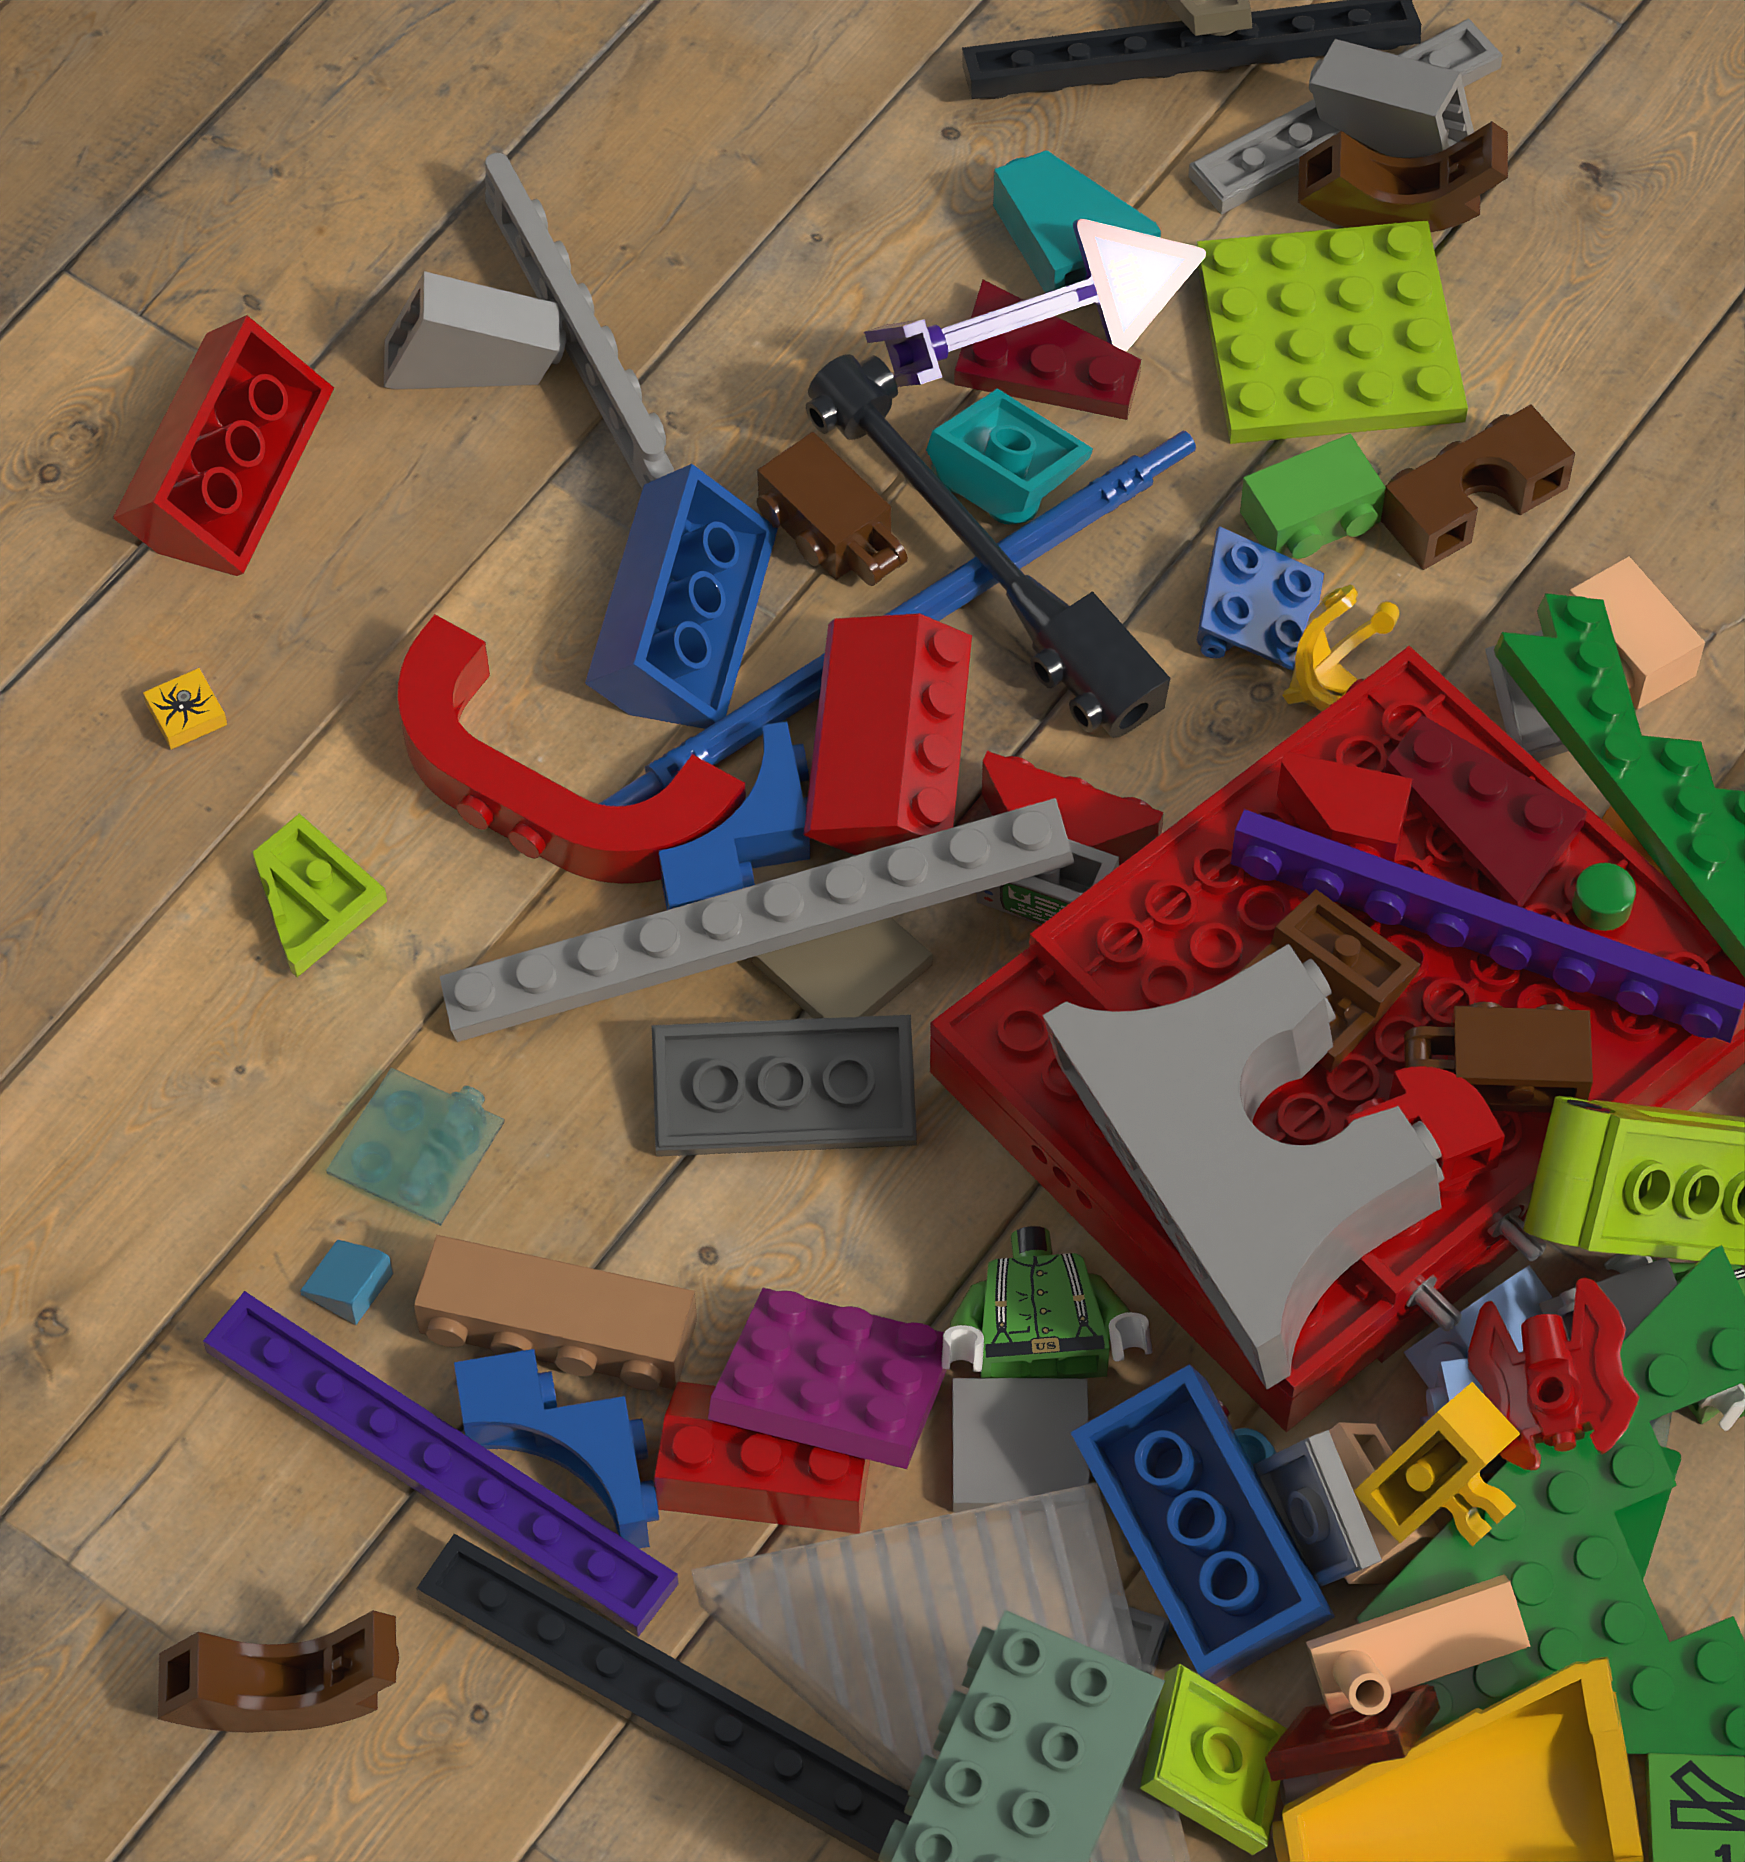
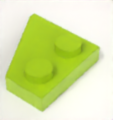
M300 813L253 851L255 865L290 971L297 978L387 902L385 888Z

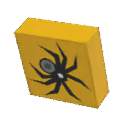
M200 668L143 692L145 703L171 750L227 725L225 713Z

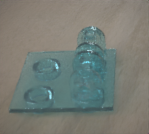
M391 1067L326 1172L333 1177L441 1226L505 1120L483 1109L482 1105L485 1097L473 1087L463 1086L460 1092L449 1094Z

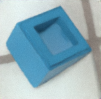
M337 1239L300 1290L301 1295L357 1325L393 1275L390 1257L378 1249Z

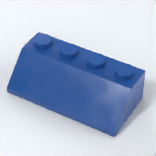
M693 464L644 484L585 684L632 716L703 729L724 718L730 704L778 528H774L767 519Z

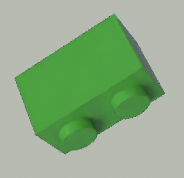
M1350 433L1243 477L1240 513L1261 545L1289 558L1302 559L1314 554L1323 545L1347 535L1350 537L1362 535L1375 524L1381 522L1386 487Z

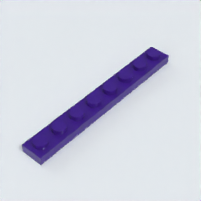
M1244 809L1236 826L1231 864L1243 868L1245 872L1257 879L1266 881L1276 880L1304 890L1308 895L1317 889L1333 902L1366 912L1372 919L1387 925L1399 924L1429 935L1434 941L1444 946H1461L1491 957L1503 967L1513 970L1525 969L1553 979L1567 990L1589 992L1617 1002L1622 1008L1638 1015L1650 1014L1681 1025L1686 1031L1702 1038L1715 1037L1731 1043L1745 1003V987L1246 809Z
M246 1291L242 1293L203 1340L208 1354L635 1636H640L678 1586V1574Z

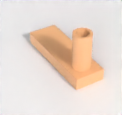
M1501 1575L1307 1641L1306 1646L1325 1705L1330 1714L1353 1707L1359 1713L1373 1715L1386 1708L1393 1693L1530 1647V1643L1511 1582L1505 1575Z

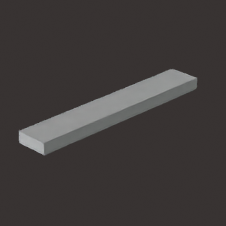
M1468 18L1398 56L1461 72L1465 87L1500 69L1503 55ZM1313 99L1190 163L1188 177L1222 215L1298 175L1299 157L1340 132V130L1319 119Z

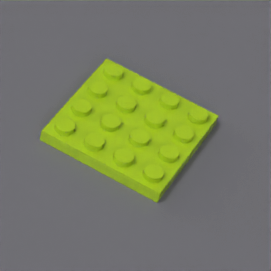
M1428 221L1197 241V247L1203 248L1206 251L1205 258L1198 265L1230 444L1466 422L1468 405Z

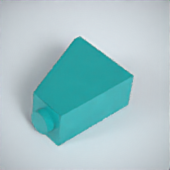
M1048 150L1026 158L1013 159L1006 165L994 169L993 207L1045 293L1082 281L1087 277L1073 229V222L1077 219H1087L1161 238V230L1156 222Z

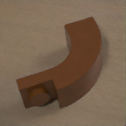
M1491 121L1459 142L1436 154L1418 158H1396L1374 152L1340 131L1299 157L1298 203L1325 220L1345 228L1428 221L1430 232L1455 227L1479 216L1480 194L1494 188L1508 178V132Z
M372 1610L330 1634L313 1640L289 1644L247 1643L198 1631L159 1653L158 1720L215 1731L255 1733L320 1728L350 1721L378 1710V1692L396 1683V1671L399 1664V1650L396 1646V1616Z

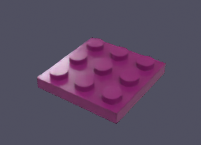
M763 1287L711 1396L708 1419L907 1469L947 1370L942 1369L943 1335L945 1332L934 1330L923 1323H905L869 1314L864 1309L858 1307H840L808 1299L794 1291H776Z

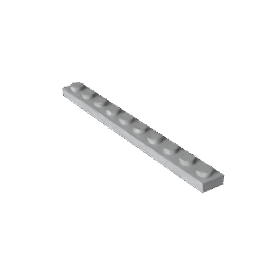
M1056 798L442 975L440 976L451 1031L456 1041L460 1042L1073 865L1075 862Z

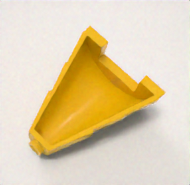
M1608 1657L1594 1658L1587 1662L1575 1661L1484 1710L1476 1708L1400 1751L1390 1747L1286 1804L1282 1812L1283 1820L1272 1822L1274 1846L1278 1862H1644L1627 1751L1616 1692H1613L1611 1681L1613 1679Z

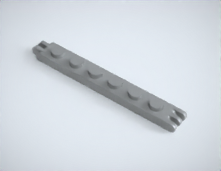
M502 153L488 155L485 160V202L537 298L559 304V329H563L566 332L565 349L640 487L643 488L644 484L674 472V468L664 451L666 435L662 422L655 412L648 414L642 403V392L635 373L632 369L624 370L618 359L617 344L612 331L606 325L600 327L594 316V304L587 286L584 283L577 284L573 278L567 250L560 240L554 242L551 238L542 204L538 199L531 200L507 156Z

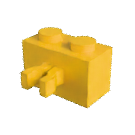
M1471 1382L1354 1490V1493L1400 1544L1438 1509L1445 1507L1452 1513L1458 1531L1471 1546H1474L1492 1529L1480 1517L1477 1507L1484 1509L1496 1524L1516 1507L1514 1502L1503 1491L1485 1483L1480 1477V1471L1520 1433L1480 1389Z

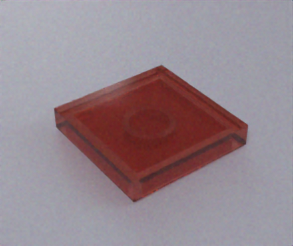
M1426 1684L1393 1693L1386 1708L1373 1715L1359 1713L1353 1707L1330 1714L1325 1703L1304 1707L1265 1757L1271 1782L1405 1758L1441 1709L1434 1686Z

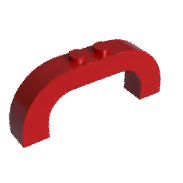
M434 614L415 638L404 658L398 681V704L405 746L415 771L431 792L443 802L456 809L467 823L481 830L490 828L508 838L511 844L527 857L536 859L540 856L572 874L600 882L634 884L660 880L659 851L692 842L708 834L730 818L746 799L745 782L692 754L669 785L646 801L627 806H607L591 802L479 741L468 733L459 722L466 705L490 676L485 641Z

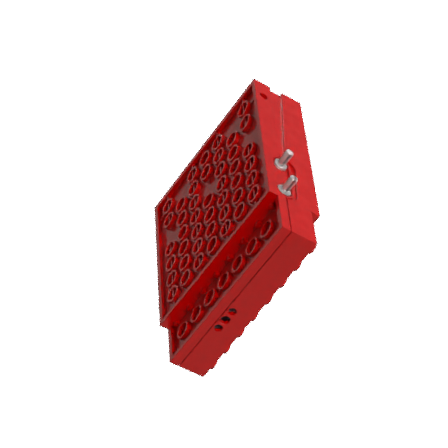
M1411 646L1406 647L1366 679L1361 678L1355 681L1345 695L1030 933L1029 947L930 1022V1073L1286 1433L1376 1358L1383 1363L1432 1321H1435L1444 1331L1453 1329V1326L1459 1323L1462 1316L1453 1304L1518 1250L1529 1261H1534L1543 1254L1546 1249V1243L1542 1239L1526 1233L1523 1227L1551 1113L1491 1111L1505 1135L1498 1167L1439 1190L1441 1208L1383 1242L1361 1257L1339 1276L1316 1303L1300 1331L1292 1357L1291 1375L1266 1389L1058 1065L1043 1015L1064 1002L1083 1008L1111 1012L1137 1011L1173 1004L1212 989L1234 977L1272 942L1275 927L1309 895L1304 890L1276 880L1266 881L1257 879L1245 872L1243 868L1232 865L1231 857L1235 829L1244 809L1301 829L1277 797L1284 751L1385 773L1387 758L1421 715L1427 717L1587 811L1584 826L1521 908L1745 987L1744 976L1671 882ZM1409 800L1395 863L1500 900L1501 892L1483 872L1476 874L1462 859L1463 850L1442 827H1433ZM1611 863L1625 869L1635 882L1636 895L1631 914L1623 925L1613 930L1602 931L1592 929L1583 924L1573 910L1572 900L1578 877L1583 870L1593 864ZM1335 902L1420 964L1418 973L1379 1022L1331 1073L1316 1063L1302 1078L1279 1086L1262 1101L1252 1123L1259 1131L1271 1139L1290 1145H1313L1335 1137L1343 1131L1345 1117L1349 1116L1359 1105L1376 1098H1382L1385 1101L1389 1100L1394 1071L1405 1068L1404 1034L1406 1031L1420 1026L1450 1027L1454 1006H1469L1478 1002H1492L1501 1005L1503 1008L1530 1009L1547 1004H1558L1566 1006L1570 1010L1590 1011L1593 1083L1588 1101L1600 1100L1688 1111L1745 1064V1003L1731 1043L1715 1037L1702 1038L1689 1033L1681 1025L1650 1014L1638 1015L1622 1008L1617 1002L1589 992L1567 990L1553 979L1525 969L1513 970L1503 967L1486 955L1461 946H1444L1434 941L1427 934L1399 924L1387 925L1372 919L1366 912ZM1432 1055V1059L1448 1060V1055Z

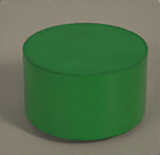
M1597 863L1587 867L1582 871L1577 880L1572 900L1575 915L1583 924L1592 929L1606 931L1620 927L1628 920L1636 895L1635 882L1625 869L1615 864Z

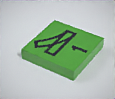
M1648 1753L1644 1764L1649 1862H1745V1757Z

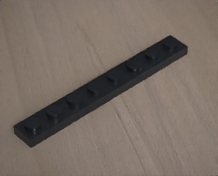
M1343 0L1251 12V29L1236 30L1231 34L1223 36L1211 34L1195 36L1181 20L962 47V67L971 99H999L1011 94L1035 91L1055 92L1067 87L1091 84L1112 85L1123 80L1147 77L1168 78L1180 73L1204 70L1224 71L1236 66L1260 63L1280 64L1292 59L1326 56L1335 39L1372 49L1392 50L1399 46L1421 44L1422 24L1412 0Z
M453 1534L416 1588L419 1600L876 1862H880L878 1861L879 1855L895 1820L907 1825L909 1824L912 1816L904 1813L910 1797L908 1795L909 1791L456 1534Z

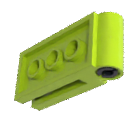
M1556 1096L1523 1230L1530 1235L1547 1241L1580 1247L1587 1251L1700 1261L1710 1250L1722 1245L1730 1264L1745 1265V1117L1600 1100L1587 1101L1572 1097Z

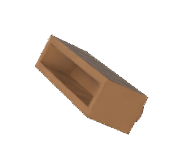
M437 1234L414 1303L419 1333L426 1335L431 1341L439 1345L459 1348L464 1346V1344L491 1349L495 1355L534 1349L537 1360L555 1363L558 1368L569 1374L590 1376L596 1372L618 1377L625 1384L646 1391L656 1390L658 1387L675 1390L677 1382L680 1381L697 1322L694 1290Z

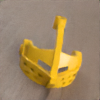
M1350 584L1328 593L1315 610L1310 613L1306 628L1298 643L1289 688L1284 690L1282 694L1288 704L1305 702L1318 710L1324 711L1345 695L1349 687L1358 679L1339 662L1349 652L1375 633H1390L1400 616L1398 607L1391 602L1380 603L1369 621L1353 630L1330 649L1324 629L1331 621L1346 612L1357 602L1358 591ZM1328 690L1341 693L1342 696L1333 695Z

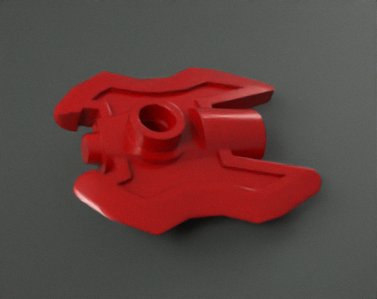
M1585 1277L1577 1281L1571 1341L1561 1316L1556 1314H1540L1526 1319L1521 1324L1523 1352L1519 1353L1494 1302H1485L1479 1310L1468 1348V1369L1482 1385L1484 1395L1520 1433L1499 1455L1523 1469L1537 1470L1540 1467L1541 1455L1536 1449L1537 1443L1543 1442L1548 1446H1554L1556 1451H1569L1576 1447V1440L1583 1439L1585 1432L1591 1430L1594 1431L1590 1434V1438L1599 1454L1606 1453L1627 1430L1639 1401V1395L1624 1376L1620 1357L1627 1329L1618 1309L1594 1280Z

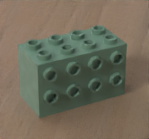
M1005 1610L996 1631L986 1626L982 1627L966 1666H968L962 1682V1686L968 1688L969 1691L967 1695L957 1690L953 1691L937 1730H939L933 1746L934 1750L941 1753L938 1759L927 1754L924 1755L908 1792L910 1797L904 1810L905 1814L912 1816L909 1824L907 1825L895 1820L883 1845L878 1861L1089 1862L1151 1720L1165 1680Z

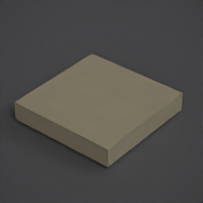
M889 917L752 957V963L814 1019L865 1017L876 1014L930 968L933 963V954L893 918Z

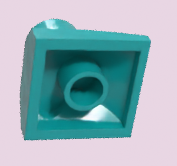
M997 388L934 429L926 451L932 461L931 470L951 492L960 494L988 512L994 520L1003 524L1014 525L1032 520L1038 512L1042 498L1090 459L1094 448Z

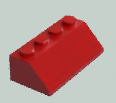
M248 315L206 333L113 519L157 554L234 576L244 574L335 387Z
M920 613L834 618L828 624L804 836L857 856L954 827L972 635Z

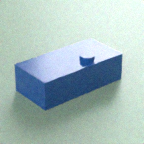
M1190 1364L1070 1432L1200 1676L1213 1684H1217L1335 1617L1207 1380Z

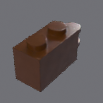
M811 432L757 469L758 498L756 503L760 513L774 528L781 526L795 540L800 553L811 565L818 566L820 564L835 580L853 570L866 584L874 586L892 571L907 563L908 557L904 547L891 533V506L814 432Z
M1478 1002L1469 1006H1454L1450 1027L1420 1026L1405 1032V1068L1426 1066L1456 1074V1077H1462L1474 1086L1482 1095L1491 1111L1551 1113L1556 1096L1588 1101L1593 1083L1590 1011L1570 1010L1568 1007L1558 1004L1542 1005L1535 1009L1503 1008L1501 1005L1492 1002ZM1432 1055H1448V1060L1432 1059Z

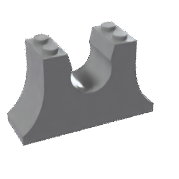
M1289 944L1212 989L1173 1004L1137 1011L1111 1012L1083 1008L1064 1002L1043 1015L1058 1065L1266 1389L1291 1375L1292 1357L1300 1331L1310 1312L1326 1290L1365 1254L1441 1208L1439 1183L1444 1180L1442 1170L1436 1161L1442 1154L1432 1134L1422 1121L1411 1125L1399 1106L1355 1119L1335 1137L1313 1145L1281 1143L1266 1136L1253 1125L1252 1121L1258 1107L1273 1090L1287 1082L1302 1078L1333 1047L1329 1022L1336 1019L1326 998L1331 994L1329 984L1312 959L1301 963Z

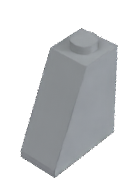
M1338 39L1334 40L1324 59L1318 60L1311 71L1309 90L1313 93L1319 119L1386 156L1418 158L1433 155L1449 148L1474 132L1462 76L1459 71Z
M424 271L385 338L384 387L391 389L538 385L550 365L558 364L564 352L566 332L563 329H559V304Z

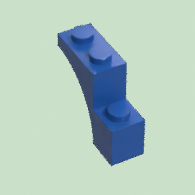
M787 721L762 725L764 754L761 769L750 794L735 813L708 834L692 842L659 851L661 884L666 910L755 885L753 868L810 859V838L804 836L808 797L803 798L800 782L809 781L808 765L804 745H792Z
M534 1349L454 1362L466 1436L486 1449L520 1451L542 1457L567 1469L581 1479L604 1504L619 1536L639 1549L650 1547L647 1522L659 1521V1511L653 1480L640 1482L637 1468V1460L649 1458L643 1419L629 1420L625 1396L557 1407L552 1371L538 1373Z

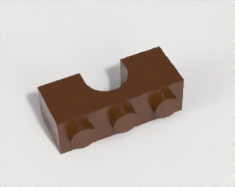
M1530 404L1512 415L1503 414L1489 423L1484 431L1464 442L1455 441L1448 444L1438 453L1436 458L1418 468H1406L1397 473L1385 485L1381 522L1422 570H1425L1472 543L1478 507L1468 497L1469 495L1479 492L1496 494L1504 498L1519 515H1522L1568 489L1575 452L1534 406Z

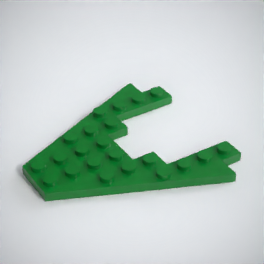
M1545 593L1537 609L1543 636L1502 632L1494 648L1496 658L1745 978V791L1714 787L1701 741L1644 736L1641 734L1603 599Z
M1722 1245L1710 1250L1623 1340L1620 1351L1623 1373L1640 1398L1627 1430L1615 1445L1606 1453L1599 1454L1590 1438V1434L1594 1431L1591 1430L1585 1432L1583 1439L1576 1440V1447L1569 1451L1560 1452L1556 1451L1554 1446H1548L1543 1442L1537 1443L1536 1449L1541 1455V1464L1537 1470H1526L1506 1461L1486 1483L1503 1491L1514 1502L1516 1507L1498 1524L1493 1521L1484 1509L1477 1507L1480 1517L1492 1529L1474 1546H1471L1456 1527L1454 1517H1452L1355 1618L1356 1623L1360 1624L1501 1575H1505L1511 1582L1530 1647L1391 1694L1389 1702L1408 1746L1476 1708L1484 1710L1575 1661L1587 1662L1594 1658L1608 1657L1613 1679L1611 1681L1613 1692H1616L1627 1754L1664 1753L1745 1756V1640L1735 1617H1727L1669 1642L1614 1514L1617 1510L1677 1486L1649 1421L1745 1382V1296Z

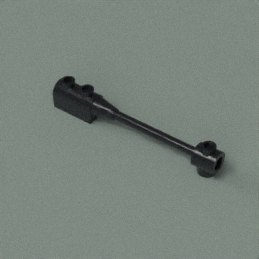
M842 355L826 364L815 375L808 388V395L812 400L806 403V412L812 424L823 434L837 427L848 440H855L867 434L1007 591V598L1033 642L1032 648L1037 654L1031 657L1030 663L1036 677L1044 686L1050 689L1063 682L1073 693L1075 698L1069 702V708L1073 718L1083 730L1092 732L1099 726H1102L1112 738H1117L1132 731L1165 708L1171 678L1098 596L1092 591L1070 606L1030 575H1025L885 419L891 409L892 399L898 395V387L890 369L880 358L871 355L862 362H859L853 355Z

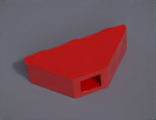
M987 751L982 760L981 794L992 816L1056 798L1067 838L1118 856L1119 866L1162 834L1164 812L1152 808L1141 799L1135 797L1122 798L1094 788L1090 783L1081 778L1073 776L1062 777L1036 768L1029 761L1017 756L1004 757Z

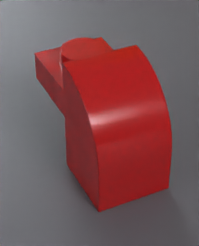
M1417 1066L1394 1071L1388 1101L1382 1098L1369 1100L1359 1105L1349 1116L1345 1117L1343 1130L1355 1119L1399 1106L1411 1125L1422 1121L1432 1134L1442 1154L1440 1158L1436 1159L1444 1175V1180L1439 1183V1190L1497 1168L1505 1139L1502 1129L1478 1090L1462 1077H1456V1074L1434 1067Z

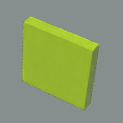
M1179 1663L1167 1671L1164 1676L1165 1683L1159 1698L1140 1789L1251 1855H1254L1268 1846L1290 1730Z

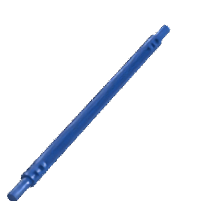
M1183 430L1142 457L1132 455L1119 466L1113 467L1103 476L1091 481L1089 485L997 544L1017 567L1021 569L1100 517L1112 512L1122 503H1126L1134 498L1139 492H1143L1151 487L1155 476L1196 450L1193 438L1188 432ZM974 557L885 615L920 613L940 621L999 582ZM825 653L699 734L685 740L677 748H673L665 753L663 757L645 766L646 773L598 804L627 806L646 801L669 785L692 754L714 766L763 734L762 725L782 722L820 698Z

